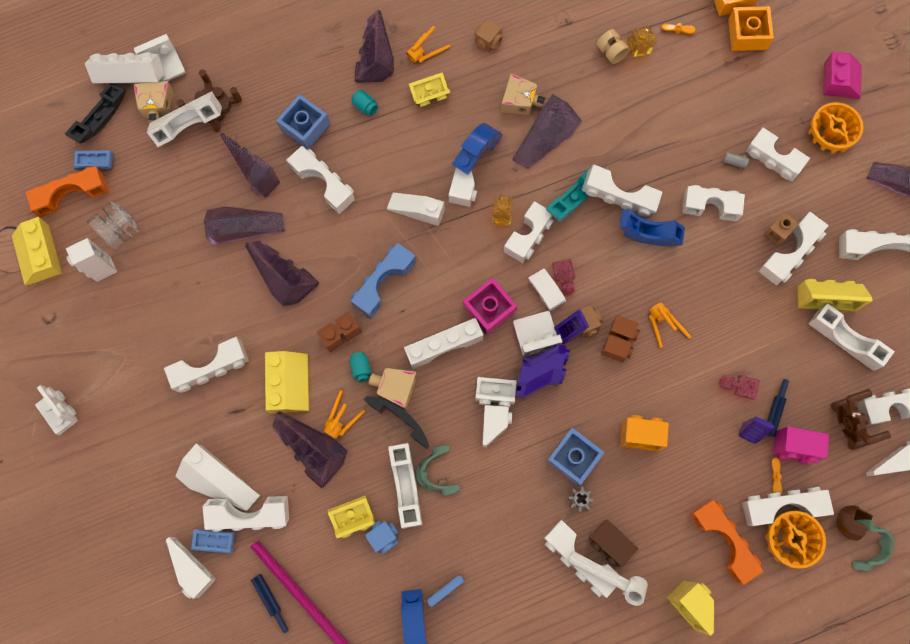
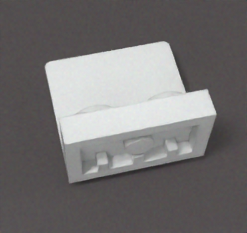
M167 34L134 48L136 54L148 52L159 55L165 73L159 82L170 81L186 73Z
M549 311L513 321L523 358L545 352L558 344H562L561 336L557 335Z
M42 385L37 387L44 398L35 406L56 435H61L78 422L75 416L76 411L64 401L66 398L62 392Z

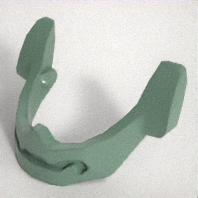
M449 445L433 447L432 455L421 460L416 469V478L419 485L428 491H442L444 496L459 492V485L438 486L430 483L427 480L428 474L425 471V467L430 460L440 457V454L449 451Z
M855 520L867 526L869 532H878L882 537L879 540L882 549L877 556L869 560L853 561V568L869 572L873 569L874 565L888 562L894 552V536L888 529L876 527L873 520Z

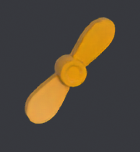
M681 23L677 25L663 24L661 27L664 31H674L676 34L682 32L691 35L695 32V27L682 26Z
M775 457L771 461L772 479L774 480L772 490L773 493L780 492L781 495V463Z

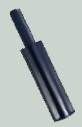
M787 379L783 380L779 395L774 397L767 422L774 425L773 430L767 434L770 437H775L787 400L784 398L789 384Z
M259 574L252 578L251 582L270 616L275 617L282 632L286 633L289 629L279 613L282 610L262 574Z

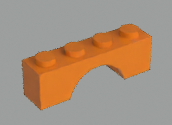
M94 166L87 167L77 173H71L59 180H52L48 184L33 187L32 190L25 193L31 211L38 217H43L56 212L60 200L70 192L82 191L91 198L109 192L104 174Z
M709 500L691 512L690 516L701 531H716L727 540L730 547V558L725 567L738 585H745L764 572L760 567L762 563L756 555L751 554L747 541L735 531L737 530L736 525L731 519L726 518L722 505L718 501Z

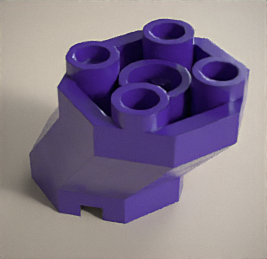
M558 344L533 358L524 357L515 397L524 399L549 385L558 387L559 384H562L566 374V369L563 368V365L566 366L570 350L566 349L565 345Z

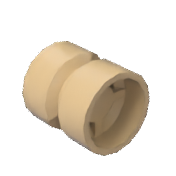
M615 29L605 32L596 44L602 53H606L605 56L611 64L621 61L630 51L625 41L620 40L621 37Z

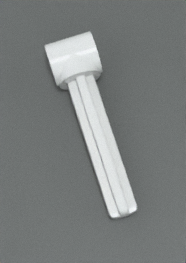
M576 552L571 553L569 562L622 589L628 603L635 606L644 603L648 587L645 579L634 576L627 580Z

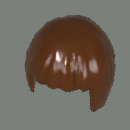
M849 505L839 511L836 525L842 535L848 539L858 541L866 534L868 527L855 520H872L873 515L860 509L859 506Z

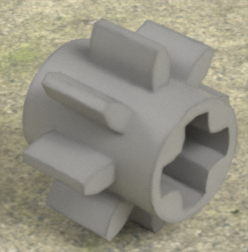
M583 486L580 487L579 492L572 489L574 495L568 497L573 502L570 507H578V512L582 511V507L589 510L590 508L587 504L594 501L589 499L591 491L584 492ZM577 494L579 496L583 495L585 497V499L583 500L584 504L582 502L579 504L577 503Z

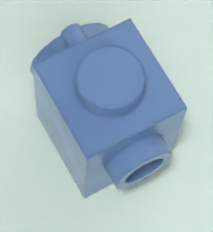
M381 520L371 526L372 531L365 535L376 553L381 552L382 555L398 544L396 534L399 532L393 523L388 524L387 521L383 523Z

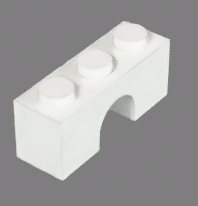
M762 128L745 152L752 158L764 163L767 168L779 173L782 178L792 182L809 161L810 157L796 148L788 155L778 154L775 151L774 144L779 137Z
M699 185L688 186L684 192L682 214L701 216L705 210V205L713 204L719 209V219L738 222L743 215L745 194H741L738 191H721L718 188L707 189Z
M534 201L525 214L523 221L532 229V232L528 235H520L514 231L504 246V253L522 264L525 259L529 260L534 252L533 247L535 244L539 245L544 237L542 233L545 229L549 230L553 224V215L545 207Z
M910 388L901 390L902 394L895 395V391L884 393L881 398H876L875 395H872V397L857 403L859 412L865 413L868 418L866 426L891 421L889 415V408L891 406L899 411L901 419L910 418Z

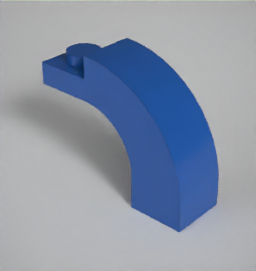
M487 123L480 124L461 146L462 149L452 165L469 175L482 154L488 148L493 150L503 134Z
M630 209L622 210L620 228L624 230L623 235L640 243L656 246L683 245L685 227L676 220L666 222L649 221L639 217Z
M422 589L402 591L401 614L404 644H428Z

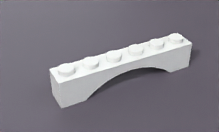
M849 229L839 237V258L859 260L869 253L884 249H898L910 252V234L902 236L896 233L879 234L876 231L858 232L856 229Z

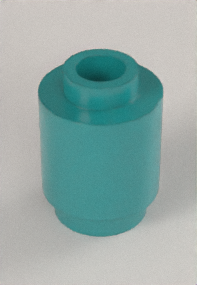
M364 90L356 91L352 95V104L363 114L372 116L377 111L378 104L376 100Z
M357 352L350 355L349 364L353 379L358 380V382L369 380L372 372L365 353Z

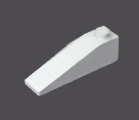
M197 443L182 459L175 476L189 489L214 499L228 498L232 506L248 511L261 496L204 446Z

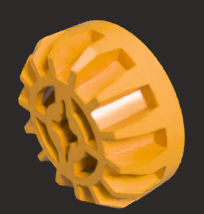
M834 102L823 105L809 122L811 128L808 133L814 137L812 142L814 144L819 143L822 151L829 149V152L833 154L837 151L843 153L852 148L863 133V121L859 113L844 103ZM820 126L824 128L822 137L819 134ZM826 138L829 141H834L835 144L828 143L824 139Z
M788 511L776 515L773 523L767 525L768 532L765 534V539L768 542L767 550L773 554L777 562L784 564V566L807 568L816 564L823 556L826 548L825 533L820 523L811 515L801 511ZM782 528L784 532L781 539L782 542L778 543L777 536ZM794 536H796L797 540H795L793 543L791 539H793ZM784 545L791 549L793 554L784 552L780 546Z

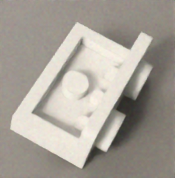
M477 378L475 401H478L480 405L499 403V406L510 407L515 404L516 380Z

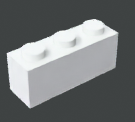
M88 238L66 248L69 264L72 267L75 266L79 272L85 273L88 278L91 277L96 282L117 273L111 256Z

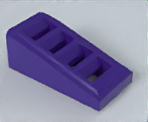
M579 309L556 325L554 329L557 335L561 336L562 344H566L576 339L589 325L581 309Z
M758 417L751 418L743 422L739 437L756 444L773 430L774 425Z

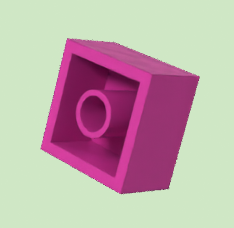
M491 278L463 300V308L472 318L477 319L480 328L486 335H489L514 315L518 307L494 278Z
M787 426L777 430L774 437L772 455L779 456V460L784 461L796 459L799 460L800 464L804 465L819 463L820 460L827 459L829 434Z

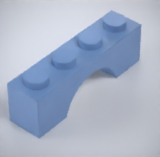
M399 243L387 251L386 258L377 263L374 273L365 278L364 285L360 290L357 289L351 297L352 305L370 319L382 306L378 295L379 286L382 281L394 274L406 276L417 262L416 255Z

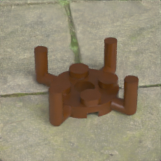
M200 70L199 75L204 82L205 89L198 91L195 94L194 100L211 91L213 92L222 109L221 115L208 121V123L215 132H219V121L223 120L226 113L230 111L231 104L241 102L242 98L236 87L230 89L233 97H228L220 87H212L211 80L206 71ZM182 99L177 101L179 108L186 105Z
M870 389L849 395L846 399L831 404V408L837 413L839 424L843 423L846 428L842 431L848 439V447L851 450L891 438L888 430L870 436L866 429L868 418L865 413H860L855 406L857 401L872 397Z

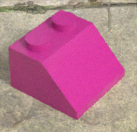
M832 51L824 63L823 95L861 98L862 65L851 53Z

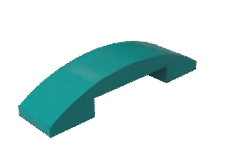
M589 169L580 176L579 180L560 198L557 197L546 208L559 221L568 217L589 197L586 192L582 191Z

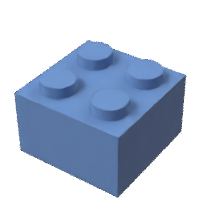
M300 94L276 120L280 131L306 150L316 142L331 124L327 113Z
M571 428L546 462L574 484L580 486L605 452L574 428Z

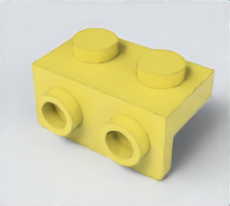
M443 72L408 84L415 105L420 104V107L431 104L430 100L435 98L437 101L446 99L447 94L450 93Z
M366 495L328 509V515L335 529L336 538L349 537L353 532L367 530L375 524L374 515Z

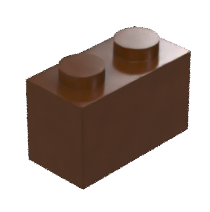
M604 520L589 537L592 541L590 545L599 553L602 550L607 555L606 560L614 567L617 565L623 567L638 550L609 520Z

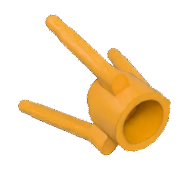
M432 26L427 33H424L406 51L408 58L413 63L418 61L421 64L424 60L451 47L447 45L423 56L424 50L420 45L435 30V26Z
M663 302L649 309L651 315L648 317L652 322L659 348H662L663 345L656 320L658 322L666 320L674 331L677 330V326L688 339H691V335L670 313L668 308L664 306Z
M343 390L339 391L325 424L326 427L323 430L335 439L339 435L343 437L345 432L366 412L363 409L342 428L343 424L339 420L347 404H343L335 419L334 415L341 400Z

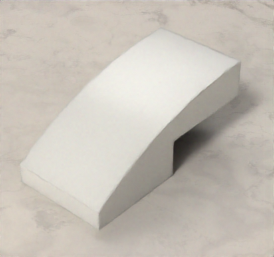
M545 269L528 277L530 284L538 292L540 299L550 311L566 302L562 292Z

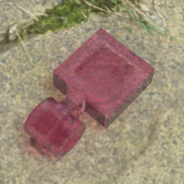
M572 260L553 262L552 266L556 282L564 281V283H561L562 293L567 294V296L575 292L573 281L569 282V280L575 279Z
M723 375L719 381L720 387L723 389L732 390L733 387H736L734 395L752 400L757 398L760 382L758 379L739 375L736 382L734 377Z

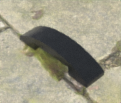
M109 83L99 94L102 99L81 123L76 121L65 135L79 144L91 139L115 114L126 91L114 83Z
M369 396L364 398V401L380 414L387 408L414 429L410 436L424 448H429L422 429L407 412L397 405L380 398Z

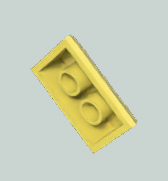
M39 217L20 223L12 234V239L24 285L28 286L62 274L49 224Z
M806 279L798 286V308L820 309L828 303L838 311H858L872 302V296L863 284H856L855 281L836 283L835 280L817 282L816 279Z
M288 351L265 352L267 412L276 414L309 411L308 354Z
M683 581L666 598L694 630L709 636L714 633V600L710 596L711 591L703 583Z

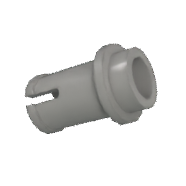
M727 152L724 163L740 167L739 169H746L749 158L746 155L743 157Z

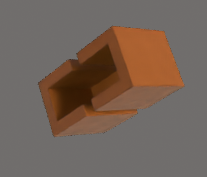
M350 311L337 318L335 325L329 323L317 331L329 352L344 344L340 335L344 334L347 341L362 333L361 328Z
M617 315L601 354L620 362H624L626 358L630 359L634 349L631 347L632 340L636 341L640 332L637 329L639 323Z

